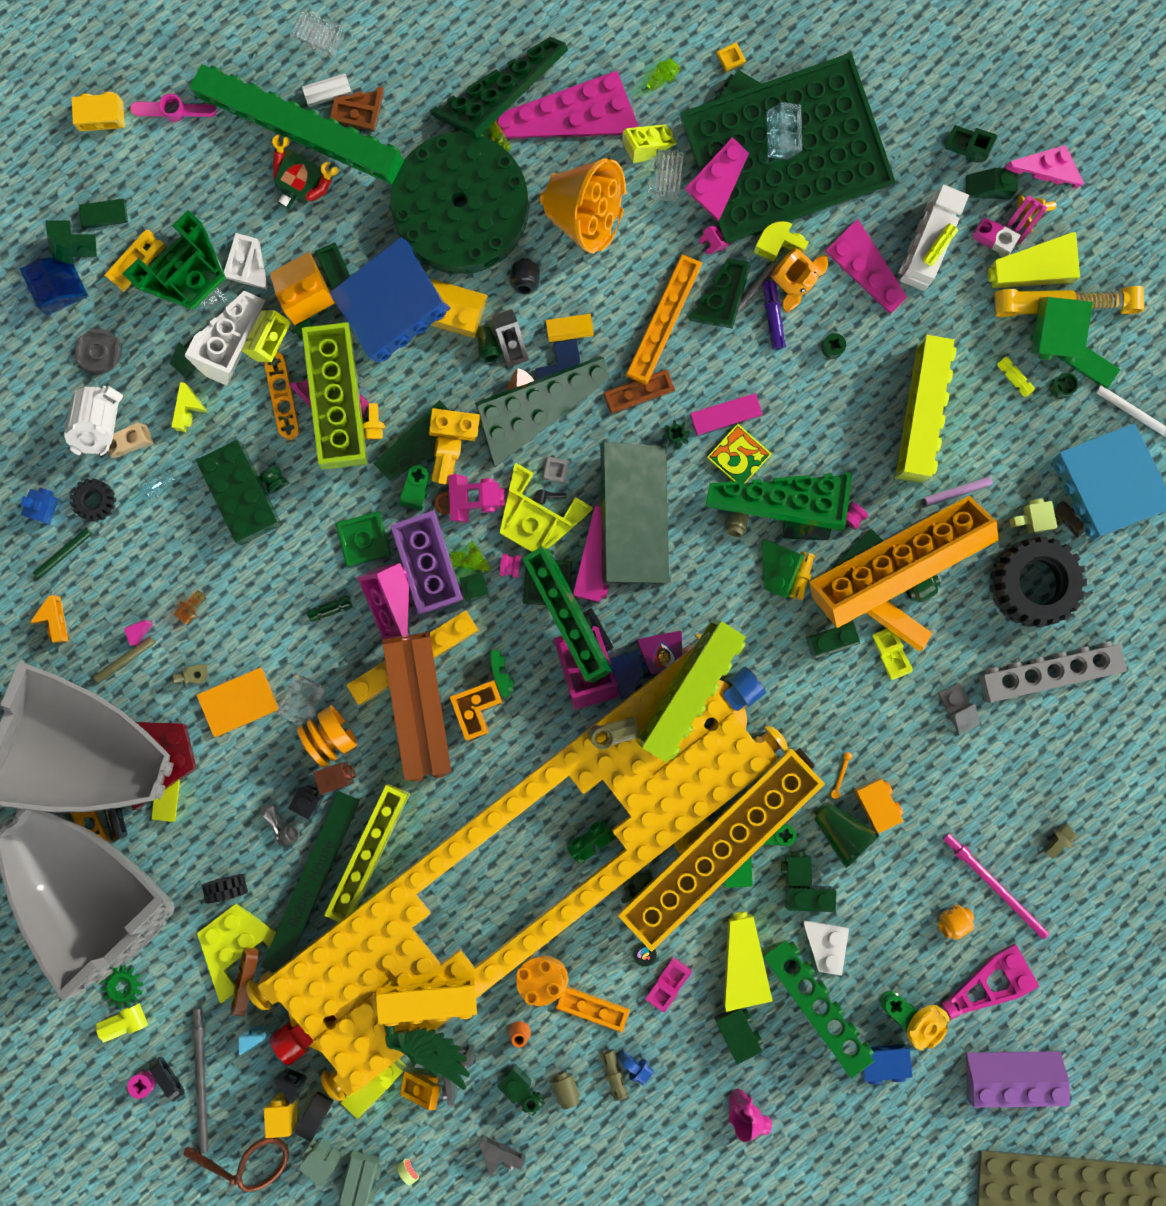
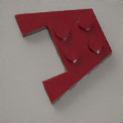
M136 722L170 755L169 762L174 763L170 776H165L162 784L165 785V790L197 769L186 724ZM147 802L131 805L132 810L141 809Z

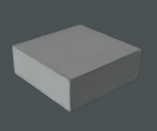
M547 456L542 479L565 484L569 461Z

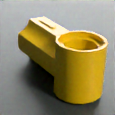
M437 437L434 449L435 461L431 477L432 481L449 484V475L453 474L455 462L460 455L461 440Z

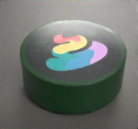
M643 942L638 943L633 950L635 962L644 967L652 965L657 957L656 949L651 952Z

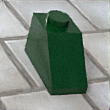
M992 168L966 175L965 193L969 195L968 198L1010 200L1018 191V174L1006 168Z

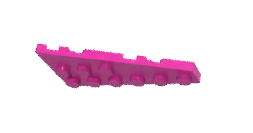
M618 71L509 109L493 123L499 140L535 137L622 135L626 128L639 127Z

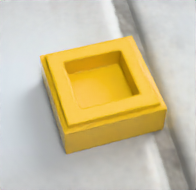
M737 42L716 51V56L725 73L746 64V60Z

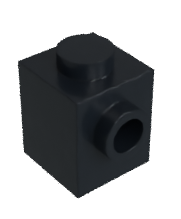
M310 785L299 787L288 809L309 820L315 816L324 797L319 794L318 789Z

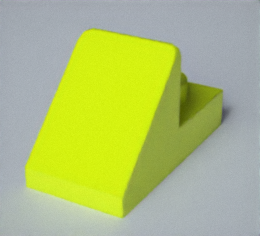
M180 382L172 428L177 431L186 432L187 427L191 426L193 419L190 410L208 413V411L193 390L186 383Z

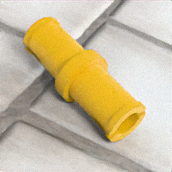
M800 552V554L805 556L789 594V597L793 599L796 598L797 590H799L797 600H804L807 582L811 580L810 571L815 555L811 553L808 554L807 561L805 562L807 552Z

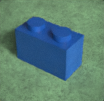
M906 1044L870 1047L875 1053L871 1056L875 1062L861 1071V1077L865 1082L876 1085L881 1084L882 1080L904 1082L906 1078L913 1077L910 1048Z

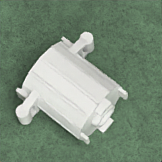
M102 386V389L98 387H84L74 392L70 400L67 420L64 423L66 443L70 445V450L77 455H80L81 452L85 454L100 453L102 456L109 450L113 438L118 404L123 397L121 393L110 386Z

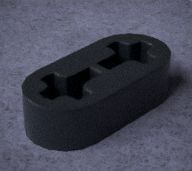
M159 1057L149 1064L152 1076L170 1101L174 1102L185 1094L183 1086L163 1057Z

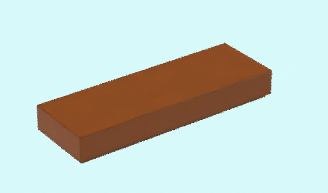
M668 369L652 374L647 385L633 381L603 392V395L612 415L675 392V388Z

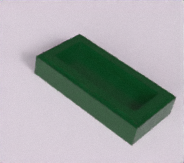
M124 198L79 205L80 221L83 229L128 223L126 201Z
M336 243L315 251L331 290H334L350 277Z

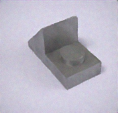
M960 683L938 693L959 735L980 725L976 705L970 704Z
M485 1135L482 1136L480 1148L490 1177H492L499 1160L502 1161L505 1167L511 1170H515V1168L522 1169L525 1163V1154Z

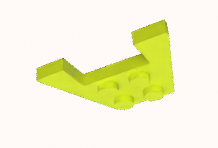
M515 463L500 534L530 552L535 551L541 546L549 549L590 514L593 507L575 497L562 518L523 495L534 473Z
M237 903L197 933L220 1003L231 997L235 988V982L226 972V968L241 958L245 947L254 948L264 941L268 948H270L277 932Z

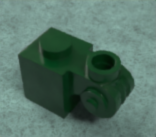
M514 1064L498 1080L497 1088L513 1104L517 1101L522 1106L524 1113L534 1116L536 1111H539L540 1107L545 1105L543 1095L530 1089L532 1080Z

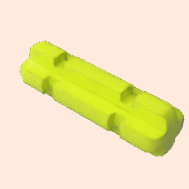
M950 223L945 226L942 233H940L923 257L922 261L928 266L935 264L938 257L957 233V227Z
M1004 357L998 362L997 366L1001 371L1006 372V377L1016 388H1020L1019 392L1024 397H1027L1035 390L1034 386L1030 382H1026L1027 378L1016 365H1012L1013 362L1009 357Z

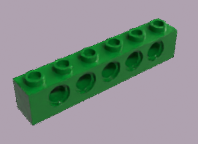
M785 940L763 957L852 1079L875 1062L871 1057L875 1053L866 1041L864 1043L859 1041L856 1036L859 1034V1031L851 1021L846 1023L841 1015L845 1012L837 1001L832 1003L827 997L830 992L822 981L817 983L812 975L815 971L807 961L803 963L797 956L801 952L794 942L788 943ZM787 960H794L797 963L796 972L792 974L787 973L784 970V963ZM809 980L812 984L811 991L801 993L798 988L800 981ZM816 1000L825 1001L826 1010L823 1013H816L813 1010V1004ZM837 1020L840 1022L841 1029L838 1033L833 1034L828 1031L830 1021ZM848 1040L853 1041L856 1045L855 1051L851 1054L843 1051V1044Z

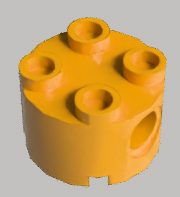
M549 955L530 959L522 965L516 974L518 992L528 1005L545 1006L562 997L569 981L568 972L564 964Z

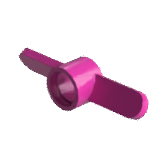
M175 94L164 95L160 102L136 101L130 107L131 112L136 116L166 117L171 122H178L184 116L213 117L217 114L214 105L183 104L181 99ZM170 103H179V108L176 112L166 113V108Z

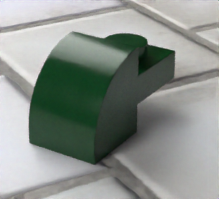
M954 125L945 143V149L966 156V160L970 162H985L991 153L998 135L979 128L971 131Z

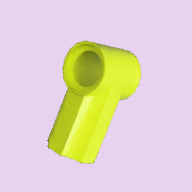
M137 1003L129 1009L126 1008L120 1011L117 1015L96 1023V1032L99 1039L104 1043L125 1033L131 1034L148 1026V1022L140 1003Z

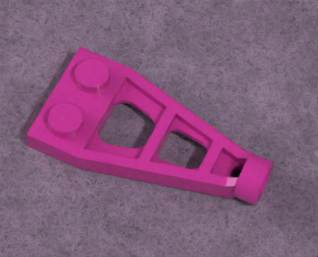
M1012 944L994 954L941 1005L947 1012L950 1020H953L963 1013L1018 999L1038 988L1039 984L1017 945ZM996 969H1001L1009 982V986L1001 991H991L987 984V979ZM976 984H981L986 997L976 1002H971L967 992Z

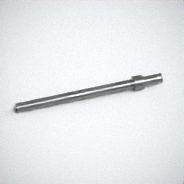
M202 1007L193 1008L191 1038L194 1039L198 1146L199 1153H206L209 1151L204 1057L206 1026H203Z

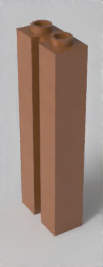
M430 632L382 639L404 780L417 782L424 779L423 775L433 774L434 778L444 777L447 773H451Z

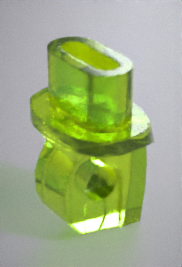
M672 58L660 61L657 64V71L651 76L647 87L654 92L666 80L672 83L676 80V75L681 71L680 66Z

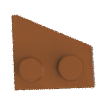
M377 87L376 91L368 93L361 91L351 96L334 98L330 118L335 119L342 126H351L356 129L375 132L384 96V88Z

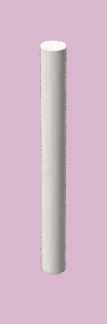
M1102 385L1098 387L1095 392L1096 394L1166 437L1165 425Z

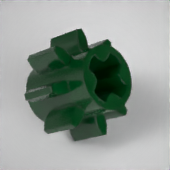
M673 420L671 427L665 425L664 429L668 434H664L662 439H668V448L673 444L679 450L682 442L686 445L689 443L685 436L690 435L691 431H685V422L679 425ZM677 430L680 431V432H681L680 437H677L676 439H673V438H672V436H673V433H672V432L675 433V432H677Z

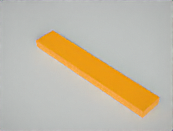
M681 254L626 373V377L645 385L648 384L702 267V262Z

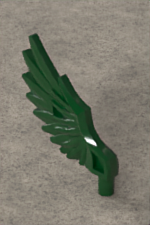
M384 1025L385 1041L388 1049L398 1050L407 1055L414 1068L424 1069L436 1077L441 1074L462 1090L466 1089L464 1080L460 1075L469 1077L470 1073L459 1062H466L467 1057L458 1053V1051H461V1046L450 1045L453 1043L452 1038H443V1032L436 1034L435 1029L427 1031L426 1027L421 1030L420 1027H417L409 1032L410 1030L395 1031L394 1026Z

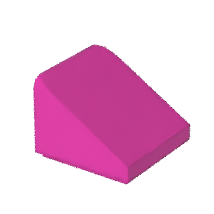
M143 620L125 627L124 631L129 644L137 646L153 623Z

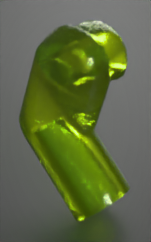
M496 120L488 129L492 134L493 141L509 152L511 145Z

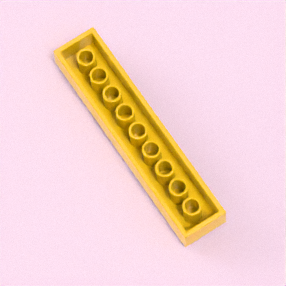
M788 749L772 764L771 768L753 782L618 912L619 918L651 952L825 785L792 749Z

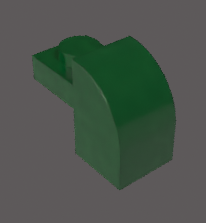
M46 220L48 250L55 259L63 263L73 264V257H97L95 234H71L70 220Z

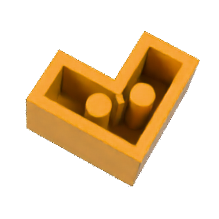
M495 681L450 697L466 741L490 733L482 710L503 703Z

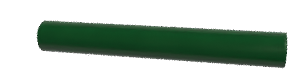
M86 527L36 569L33 574L38 579L42 578L92 535V532Z

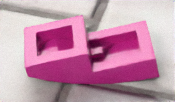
M672 957L648 992L645 1000L665 1013L678 995L680 988L691 975L692 969L675 957Z

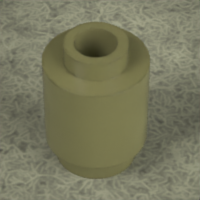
M566 1071L554 1074V1079L550 1083L558 1105H561L562 1109H569L580 1103V1094L573 1074Z

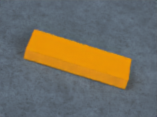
M889 601L866 612L919 652L924 649L932 635V632Z
M568 986L562 997L558 999L556 1005L558 1010L621 1033L630 1012L629 1008Z

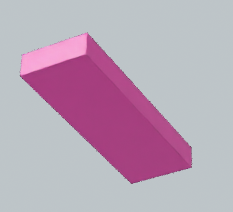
M756 393L690 413L697 436L763 415Z

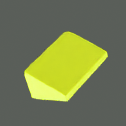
M180 780L168 787L161 799L156 798L154 800L152 820L176 821Z

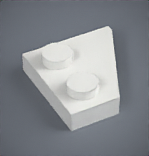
M238 233L235 234L224 270L225 279L267 290V280L258 239Z

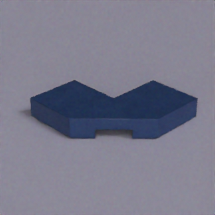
M577 339L554 342L557 364L535 368L537 379L579 364L580 356Z

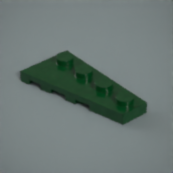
M440 400L432 407L434 409L449 410ZM432 408L373 463L389 480L406 472L412 466L418 465L434 456L437 437L429 436Z

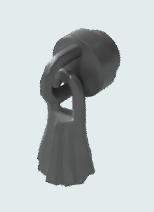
M265 804L260 811V815L274 830L276 842L281 846L297 842L300 836L298 828L291 825L283 827L274 805Z

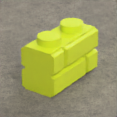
M261 310L241 350L257 362H272L291 322L275 310Z

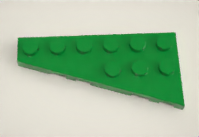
M844 472V475L838 476L828 473L824 474L823 477L814 478L809 475L773 478V481L761 482V479L752 480V483L741 484L738 481L710 483L705 507L844 531L852 472Z

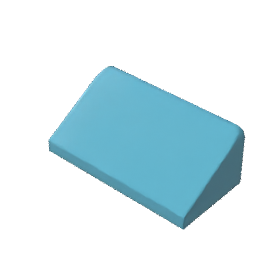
M250 1026L239 1037V1055L263 1041L273 1031V1027Z

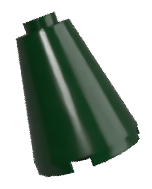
M823 803L814 812L817 815L814 819L846 869L880 836L877 832L832 803L829 805Z

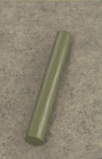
M149 636L93 676L94 680L98 684L153 646L156 643L153 637Z

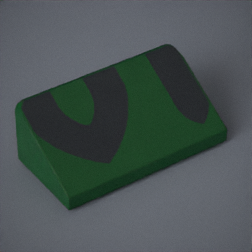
M785 521L783 523V539L829 540L832 529Z

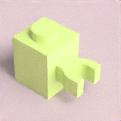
M1043 498L1029 501L1030 505L1023 507L1024 516L1009 519L1011 528L1027 525L1028 534L1051 531L1057 528L1052 501L1044 502Z

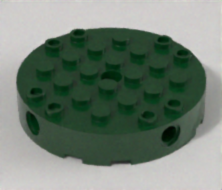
M455 132L435 136L423 142L404 159L392 184L390 197L391 211L400 237L409 242L414 250L413 254L415 257L433 269L458 274H471L486 270L505 259L515 249V246L524 234L529 213L528 191L524 175L508 151L496 142L481 135L475 138L468 133ZM458 201H463L466 203L462 207L455 206Z

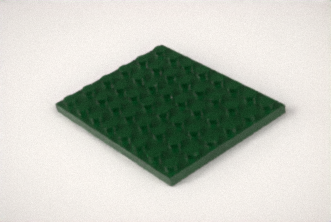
M852 52L691 108L679 114L699 173L732 137L749 153L719 221L716 220L725 243H732L763 232L773 223L791 222L887 188L896 183Z

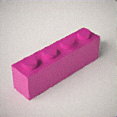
M595 505L573 595L576 598L600 603L601 598L606 599L609 586L605 585V582L602 581L601 507Z

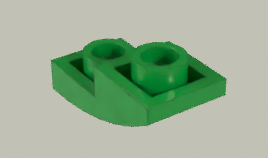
M491 650V664L495 682L502 696L509 698V693L514 691V679H510V674H500L501 669L505 670V656L501 655L500 650Z

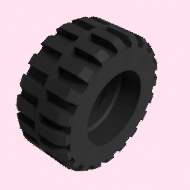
M1047 537L1029 538L1011 545L1010 548L1005 549L1001 553V558L995 561L993 566L996 569L990 574V579H994V584L990 585V591L996 594V598L993 599L995 605L1000 604L1002 607L1000 612L1004 616H1011V621L1022 623L1023 626L1027 627L1048 626L1059 623L1061 620H1066L1071 616V612L1077 611L1080 607L1078 601L1083 600L1086 592L1082 591V587L1087 586V579H1083L1082 573L1086 572L1084 565L1079 566L1077 562L1081 558L1077 553L1073 555L1070 553L1072 550L1067 544L1060 545V540L1054 538L1050 540ZM1030 561L1045 563L1051 568L1056 578L1055 594L1050 601L1044 604H1036L1030 601L1023 594L1020 587L1019 577L1021 570Z

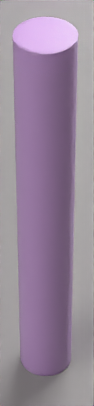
M990 477L973 481L924 497L926 506L991 486L992 480Z

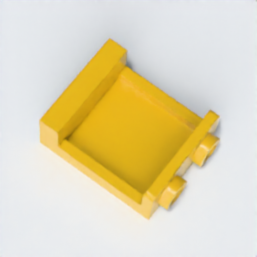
M432 408L429 436H441L475 442L478 434L480 414Z

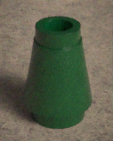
M489 326L479 328L477 330L479 357L482 358L483 362L496 361L500 358L499 353L501 349Z

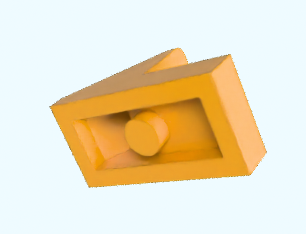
M56 595L48 596L30 624L38 625L48 622L47 634L52 639V643L69 642L61 597Z
M404 1071L400 1095L427 1110H436L440 1085L437 1084L438 1077Z

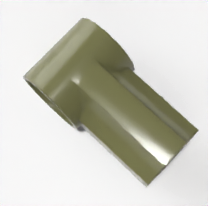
M629 717L608 724L593 726L589 730L588 738L596 748L602 750L614 744L639 738V732L634 717ZM600 731H605L606 739L600 743L596 742V734Z

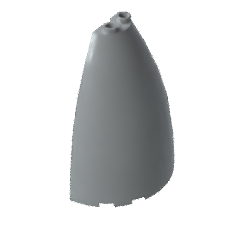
M18 661L0 705L4 710L0 721V806L51 813L90 812L121 808L162 798L165 791V785L162 784L165 776H170L174 763L169 762L170 755L143 728L123 711L97 694L55 674Z
M17 809L16 818L14 820H7L0 826V872L18 927L41 970L58 996L64 1001L84 992L85 988L94 982L98 984L113 973L111 968H116L123 962L127 963L140 952L166 925L167 922L164 919L173 914L175 909L173 906L174 902L149 875L117 847L89 829L51 812Z

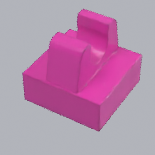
M709 226L703 231L704 234L699 239L700 244H704L707 241L710 242V248L705 251L706 254H713L730 246L729 243H725L718 226Z

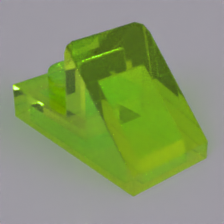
M473 540L471 541L468 558L462 552L452 551L451 555L449 554L452 566L491 573L490 565Z

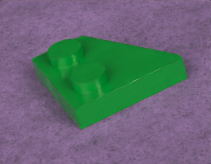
M763 539L764 589L783 598H788L805 555Z

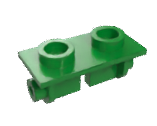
M605 820L591 825L589 831L582 837L574 838L567 849L578 864L580 862L584 863L596 853L592 847L594 844L601 850L613 841L612 838L615 834Z

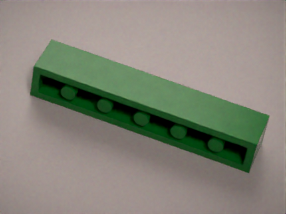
M541 546L523 557L522 559L585 681L594 683L612 673L613 670L551 551Z

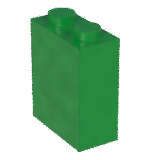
M1040 297L1031 353L1039 354V359L1053 360V356H1060L1061 361L1075 362L1076 358H1084L1093 302Z

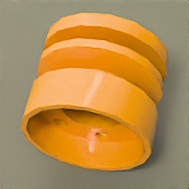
M332 705L317 714L320 725L309 719L306 721L308 728L304 724L297 727L298 735L305 750L323 768L330 765L329 759L332 761L338 759L335 748L346 754L358 746V742L351 729L345 732L341 727L345 720Z

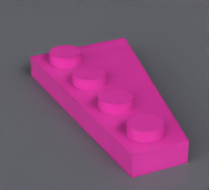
M858 219L825 251L889 314L907 298L904 290Z

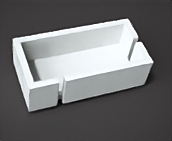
M944 184L939 192L934 191L931 199L929 198L925 206L923 219L919 221L915 232L917 234L908 247L907 253L909 254L899 269L898 273L902 274L900 282L925 291L933 282L948 245L933 266H928L922 259L948 223L955 227L957 226L960 218L956 217V214H962L969 197L968 194Z

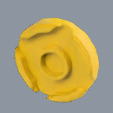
M929 1005L918 1011L911 1019L907 1028L909 1043L918 1050H924L923 1048L926 1047L931 1049L939 1044L947 1034L948 1028L946 1025L950 1019L947 1012L937 1005Z

